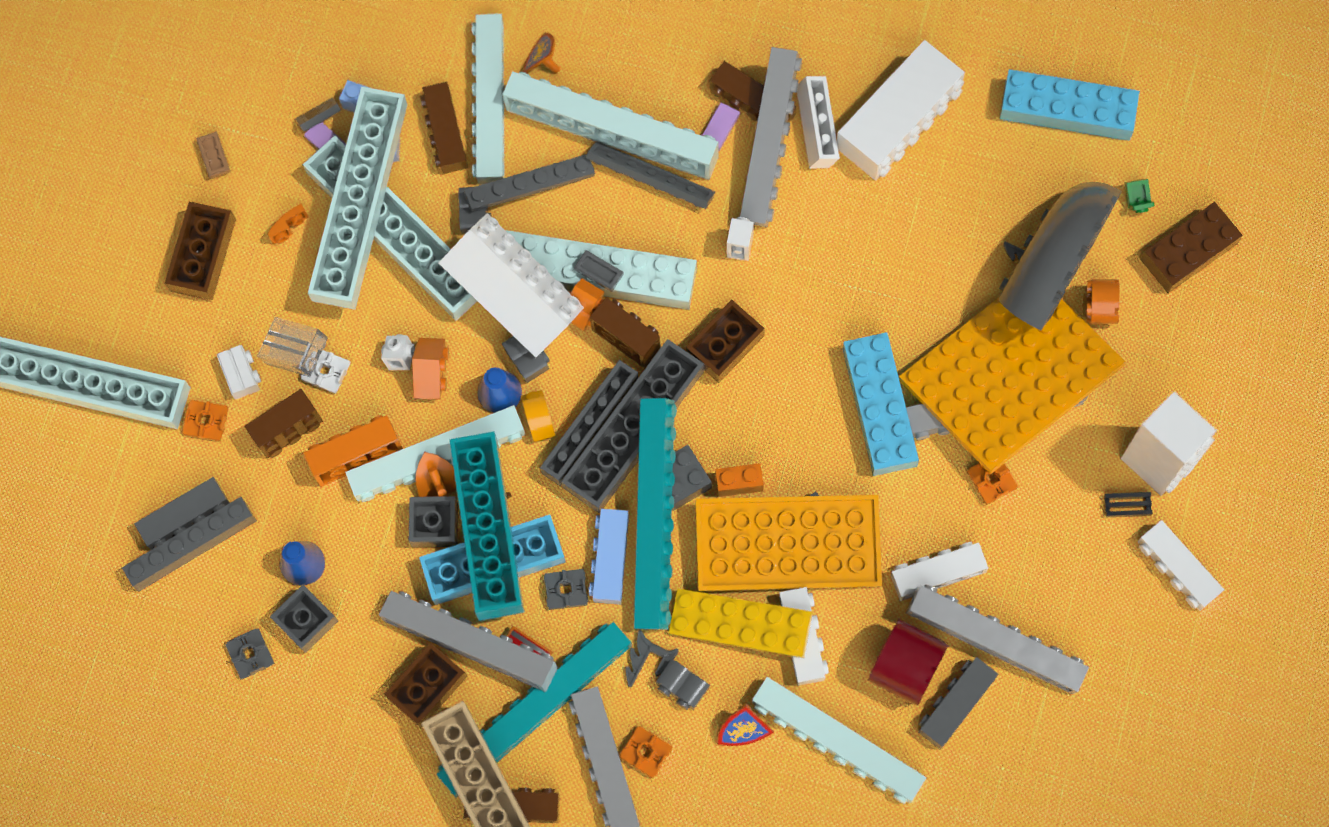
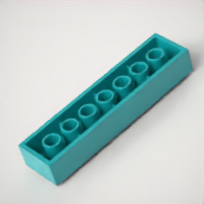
M495 431L449 439L477 618L481 621L525 613L501 458Z

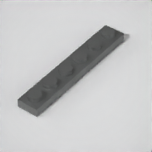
M596 141L588 151L587 159L594 161V163L629 176L638 182L648 184L678 199L688 201L697 207L707 209L714 198L715 191L600 142Z
M587 154L465 189L464 195L470 211L475 212L594 177L595 170L591 160L587 159Z

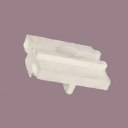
M316 347L313 349L304 367L301 380L336 394L351 362L334 355L332 352L329 353ZM322 367L330 368L328 375L320 372Z

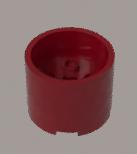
M898 619L867 681L918 706L949 645L925 631Z

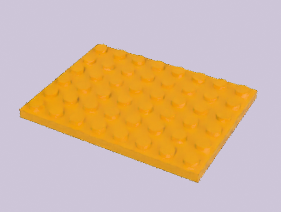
M998 297L899 376V381L992 474L1125 366L1126 361L1062 299L1051 319L1042 330H1039L1008 311L1000 303Z

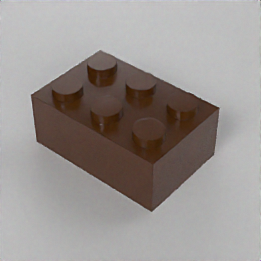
M606 297L590 316L592 331L645 369L661 348L659 332L653 326H645L641 323L640 317L635 313L630 312L629 314L623 309V305L617 300L613 299L611 301Z
M731 299L686 346V352L704 363L705 371L720 383L764 337L765 328Z
M301 388L244 427L268 459L269 457L273 458L279 455L287 445L297 443L306 432L315 431L323 420Z
M430 642L383 695L417 726L422 728L421 723L429 720L468 676Z

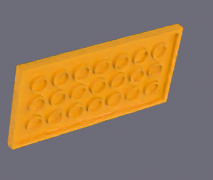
M878 495L695 499L698 591L773 590L805 587L807 589L882 587Z

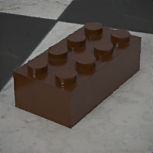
M189 201L165 280V285L170 292L213 301L236 222V218L231 210Z
M1213 202L1145 250L1140 260L1169 294L1235 247L1243 235L1217 203Z

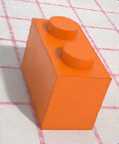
M761 463L715 469L718 497L763 492Z

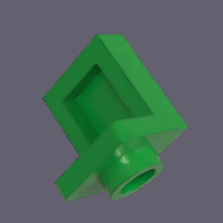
M1147 178L1124 182L1129 209L1135 210L1136 213L1148 212L1150 207H1155L1154 202L1151 201Z

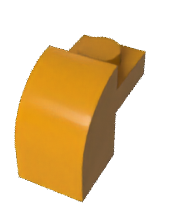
M543 390L532 391L522 395L521 398L533 441L536 442L554 437L555 432Z

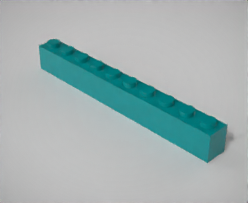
M667 398L640 399L634 629L668 630L671 623L669 602L672 598L670 578L673 571L670 565V555L673 553L671 532L674 528V522L671 518L672 509L674 508L672 486L675 483L673 463L676 459L673 444L676 438L674 418L677 414L675 400Z
M614 622L610 625L608 623L604 624L597 631L598 635L593 640L589 638L580 645L581 650L575 655L571 653L562 661L564 665L556 670L546 692L531 687L527 691L528 696L522 701L517 699L509 707L510 711L504 716L502 714L497 716L491 722L493 726L487 731L484 729L480 731L497 763L571 700V694L580 692L632 647V642ZM442 764L439 766V772L436 775L457 798L459 795Z

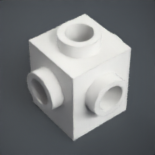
M407 335L386 336L385 344L381 349V359L388 370H410L415 346Z

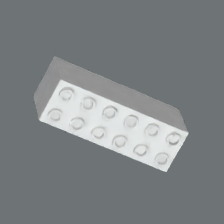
M924 40L839 130L837 135L838 150L875 181L880 176H886L891 169L890 165L894 161L898 162L904 156V150L909 145L913 146L920 138L919 134L923 130L927 131L934 123L933 119L937 115L941 116L948 108L947 104L952 99L956 100L963 91L961 88L964 84L965 72Z
M488 213L439 262L461 286L535 357L584 309L580 301L576 297L571 296L563 284L552 277L547 269L540 265L532 257L531 253L524 249Z
M1173 392L1141 425L1121 460L1160 496L1166 491L1170 494L1207 452L1208 448L1215 441L1213 435L1217 430Z

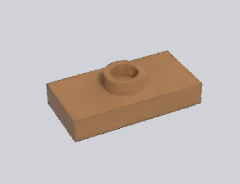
M217 131L196 138L209 178L212 179L230 173L231 171Z

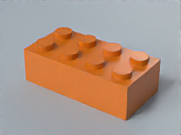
M382 415L376 416L370 420V423L364 426L356 425L349 430L350 432L343 435H334L328 439V442L314 444L308 448V451L303 452L314 478L321 487L345 477V472L403 449L387 415L384 417Z

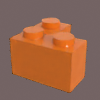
M418 338L412 358L413 398L441 399L442 392L446 391L447 378H443V372L446 371V361H449V347H446L445 339Z

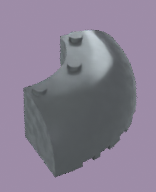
M1085 182L1065 191L1050 210L1046 208L1040 219L1042 223L1034 236L1029 234L1023 245L1026 249L1010 278L1005 277L999 287L1002 290L999 296L1000 303L1024 322L1042 330L1051 319L1065 293V289L1069 286L1080 264L1091 250L1122 191L1102 182Z

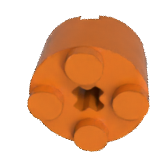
M1119 279L1087 280V301L1091 302H1087L1086 322H1091V324H1119Z

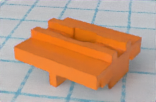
M191 400L184 420L183 435L221 442L229 407L213 404L209 401ZM201 418H210L209 424H201Z
M980 463L967 471L986 505L1018 488L1010 474L1009 468L1005 464L992 473L998 481L993 485L987 479V476L991 474Z
M639 726L634 731L625 748H623L619 758L653 779L667 756L671 753L673 746ZM644 746L653 751L649 758L639 753Z

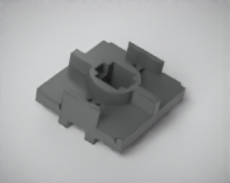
M584 569L545 573L544 582L546 584V600L549 610L588 606ZM571 585L572 592L561 593L560 588L562 586Z
M255 628L249 631V633L246 632L225 644L241 680L275 664L259 628ZM252 648L255 656L247 659L245 652Z

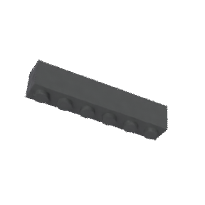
M621 360L617 362L541 465L540 470L545 477L559 486L562 485L561 481L639 378L637 371Z
M239 497L125 565L122 569L132 587L140 592L257 522L244 499Z

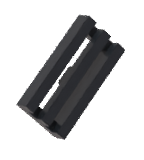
M1151 492L1105 494L1106 518L1152 516ZM1145 499V501L1110 502L1109 500ZM1146 506V510L1110 511V508Z

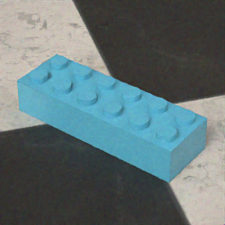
M1009 69L1005 82L1000 120L1130 141L1134 132L1140 91Z
M888 333L844 341L842 350L873 476L917 467L919 458Z
M550 514L511 527L519 578L566 563ZM465 542L419 557L431 598L435 605L472 593Z

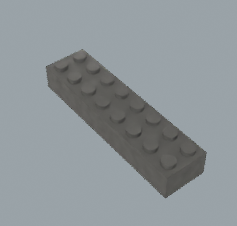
M667 339L561 481L563 489L600 514L601 509L606 506L639 461L640 399L667 398L675 400V405L678 408L704 373V363Z

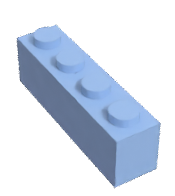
M601 509L600 515H596L595 529H599L598 538L594 537L593 551H597L596 560H592L591 573L595 574L594 582H590L589 596H593L594 603L621 605L629 523L628 511Z

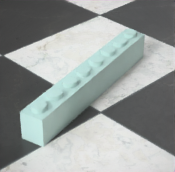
M502 14L476 15V22L472 23V34L476 36V42L472 43V54L476 56V63H472V74L476 76V83H472V94L476 96V103H472L473 116H476V123L472 124L473 136H476V144H472L473 157H476V164L472 165L473 177L477 178L478 185L505 178L504 22Z
M513 405L345 472L354 497L357 501L367 502L372 500L376 494L381 492L384 494L390 493L396 489V486L401 484L410 485L416 482L418 462L424 451L436 454L453 465L449 439L495 431L499 448L504 443L520 441L522 436L526 434L515 406Z
M769 677L765 679L752 699V704L755 705L754 709L764 716L767 713L775 718L773 721L783 728L786 726L795 730L793 732L795 736L803 741L807 738L814 742V748L822 753L828 751L834 755L833 760L843 766L847 763L854 768L853 772L861 778L869 777L874 781L873 785L884 792L888 789L894 793L893 798L902 804L906 802L911 804L927 778Z

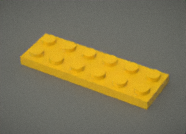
M677 589L669 634L804 658L813 612Z

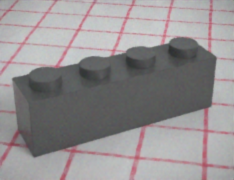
M212 477L134 524L147 547L152 550L230 502L218 481Z
M977 657L973 662L970 660L966 662L961 669L964 674L959 680L954 678L947 687L950 691L945 698L940 696L932 706L936 709L931 716L926 714L918 724L922 727L919 734L940 750L999 675Z

